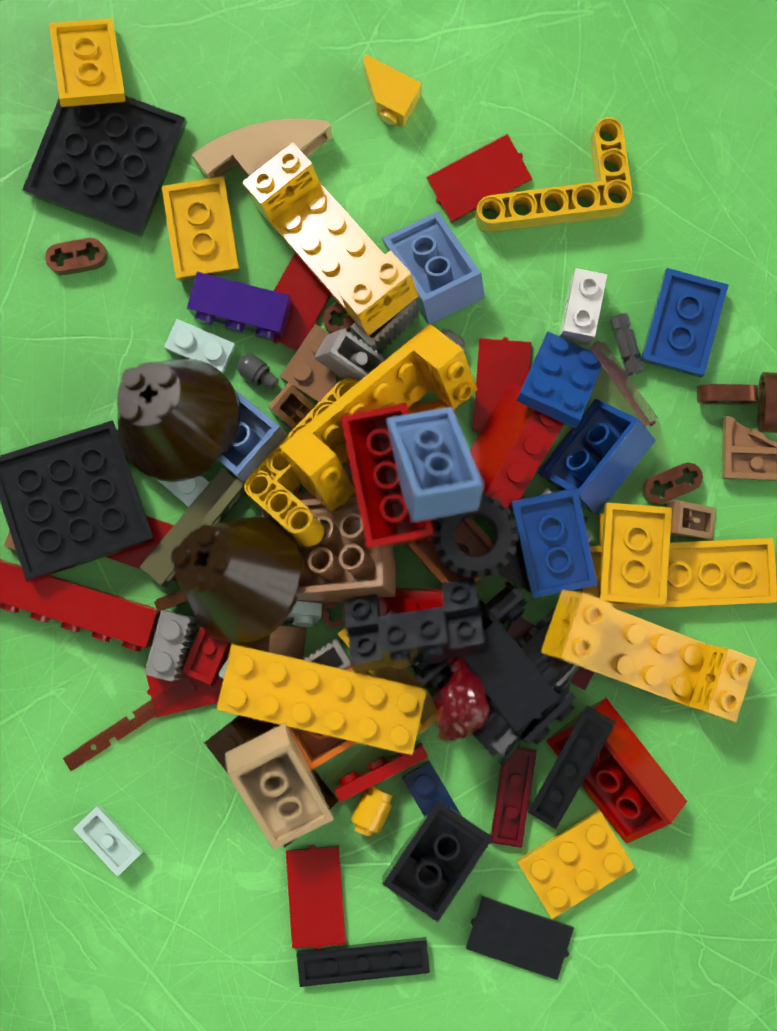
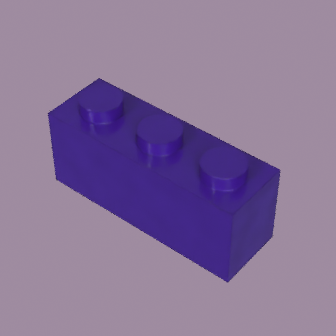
M197 272L187 309L195 316L194 320L197 322L213 325V321L225 324V328L228 330L243 333L244 329L256 332L255 336L273 341L275 336L283 338L293 302L290 295Z

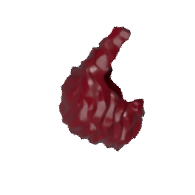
M461 657L445 659L454 671V674L442 690H433V702L435 703L437 727L439 728L438 737L444 742L465 739L475 729L482 727L489 713L484 686L479 678L466 667L465 660Z

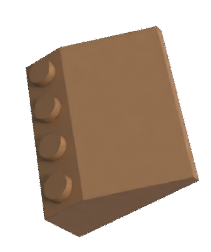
M356 494L350 496L344 504L337 507L333 512H330L317 499L300 500L323 524L325 532L322 540L311 547L304 546L297 541L303 560V578L299 577L295 596L298 597L297 601L332 603L377 594L378 598L396 597V564L393 546L367 549ZM262 510V517L273 520Z

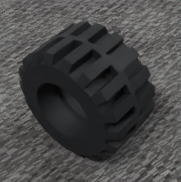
M481 493L478 510L436 519L433 527L434 535L432 542L438 559L441 560L448 570L463 577L481 578L498 572L508 564L509 559L516 550L515 545L518 541V534H516L517 524L516 520H513L510 515L512 512L508 507L505 508L500 504V500L497 498L492 499L487 494ZM474 516L485 519L494 531L493 545L483 555H467L458 548L455 542V530L458 524L468 517Z

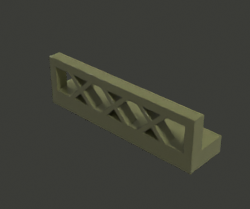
M222 468L142 563L140 568L154 578L153 580L167 588L176 577L174 563L171 561L173 549L180 545L189 533L198 529L201 525L221 523L246 493L244 483L238 478L235 479Z

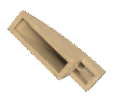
M299 118L271 120L229 132L200 148L192 154V157L197 167L207 179L221 177L235 166L248 178L291 143H294L308 157L332 138V129L328 121Z

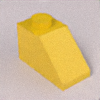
M366 54L363 59L364 75L376 114L385 123L392 126L397 124L404 128L421 97L422 83Z

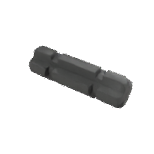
M627 313L615 315L611 319L613 331L617 332L615 338L622 360L625 359V364H623L625 372L628 376L639 374L644 370L641 358L637 356L640 353L633 329H629L631 325Z

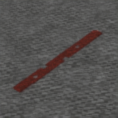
M185 677L133 711L132 713L135 716L129 721L127 716L65 756L63 760L70 771L74 770L111 746L109 740L114 736L117 741L195 691L194 685L189 677ZM155 703L160 704V707L158 709L154 707ZM92 744L96 745L95 750L91 749Z

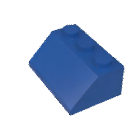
M595 399L582 415L576 429L572 428L538 473L560 491L577 488L581 507L598 515L605 506V503L610 500L656 440L639 419Z

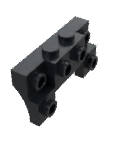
M475 578L442 583L444 603L442 607L382 617L380 615V604L377 594L344 599L345 628L349 634L350 665L354 672L360 673L392 667L403 669L411 664L423 662L434 664L448 658L486 653L485 633Z
M509 581L505 583L506 587L487 604L481 599L479 600L484 630L498 619L502 624L507 620L512 623L525 612L523 606L528 602ZM445 659L434 664L423 662L411 665L416 674L415 678L427 689H430L432 686L436 689L444 684L450 677L448 672L452 670Z

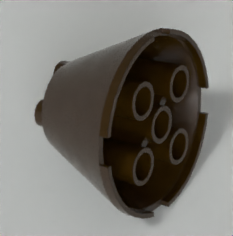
M174 359L144 363L124 371L117 393L118 436L125 456L135 468L156 480L166 482L186 481L213 468L212 464L224 451L226 453L229 451L239 428L240 405L233 385L220 370L209 363L196 359Z
M245 517L213 525H201L198 529L189 533L171 553V561L174 563L176 579L196 620L204 631L220 641L247 644L268 636L284 622L298 599L295 593L299 577L303 578V560L300 548L295 538L280 524L271 519Z

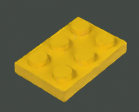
M113 18L49 23L61 107L126 102Z
M221 176L162 186L177 281L195 279L197 272L212 276L239 272L240 268L225 177Z
M605 503L598 599L666 606L672 518L671 507Z
M599 809L517 859V863L551 919L635 868Z

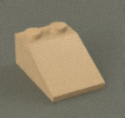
M285 723L225 753L228 776L274 850L334 820L298 744Z

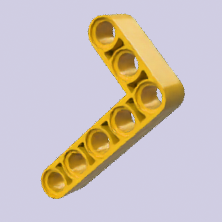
M606 117L601 119L594 129L590 139L595 182L486 196L480 200L475 215L477 227L484 232L491 233L615 217L623 213L632 198V186L622 124L615 118ZM603 132L609 133L613 137V141H604L599 134ZM613 163L618 171L609 172L605 169L604 164ZM608 194H618L622 198V203H613L609 199ZM585 197L591 202V206L587 208L582 207L577 203L576 199ZM554 201L558 203L560 210L556 212L550 211L546 208L545 203ZM523 205L527 207L529 214L524 216L518 215L514 211V207ZM486 209H492L497 212L498 217L489 220L483 216L482 212Z
M353 377L340 380L245 480L244 489L248 496L304 546L311 547L319 543L324 536L325 530L323 524L312 511L292 494L301 482L281 451L280 446L356 385L359 381Z

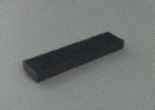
M588 705L585 707L528 813L555 829L558 827L612 732L616 721Z
M426 937L297 951L300 987L430 973Z

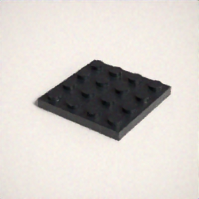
M125 96L126 102L61 107L60 99H58L22 191L29 196L142 237L186 127V118Z
M113 420L0 455V502L27 582L154 541Z

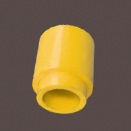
M373 786L368 788L366 792L363 791L350 820L356 824L354 830L368 837H372L374 832L380 834L391 810L392 804L390 801L393 796Z

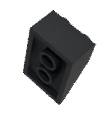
M437 799L383 874L382 885L438 922L492 841L493 836Z

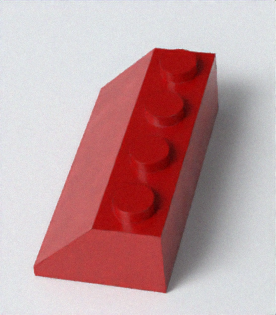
M510 382L472 445L470 453L483 483L482 494H487L492 499L497 498L501 501L500 504L505 508L508 507L513 512L512 501L520 500L564 423L517 402L516 400L522 387Z
M407 403L340 416L367 549L432 539L434 535L431 519L412 522L402 494L387 427V418L409 414Z
M607 698L590 706L616 721V724L581 787L626 844L672 824L688 801ZM583 711L546 740L557 756L562 751Z

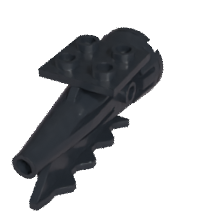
M556 606L517 643L560 699L541 713V718L532 719L515 732L485 693L489 705L488 717L482 727L475 729L472 734L493 757L497 753L502 756L498 760L502 766L508 762L522 742L529 744L533 741L538 744L551 732L547 726L555 718L558 721H562L575 709L571 703L577 697L570 693V681L581 667L541 653Z

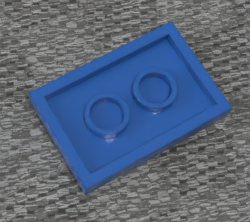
M667 268L664 271L643 348L642 362L702 378L705 375L729 285Z
M547 331L516 401L576 429L605 357Z
M577 488L512 501L532 598L561 593L562 590L571 591L597 585Z

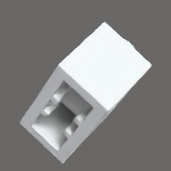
M575 268L570 277L559 332L560 337L584 344H590L595 338L607 274Z

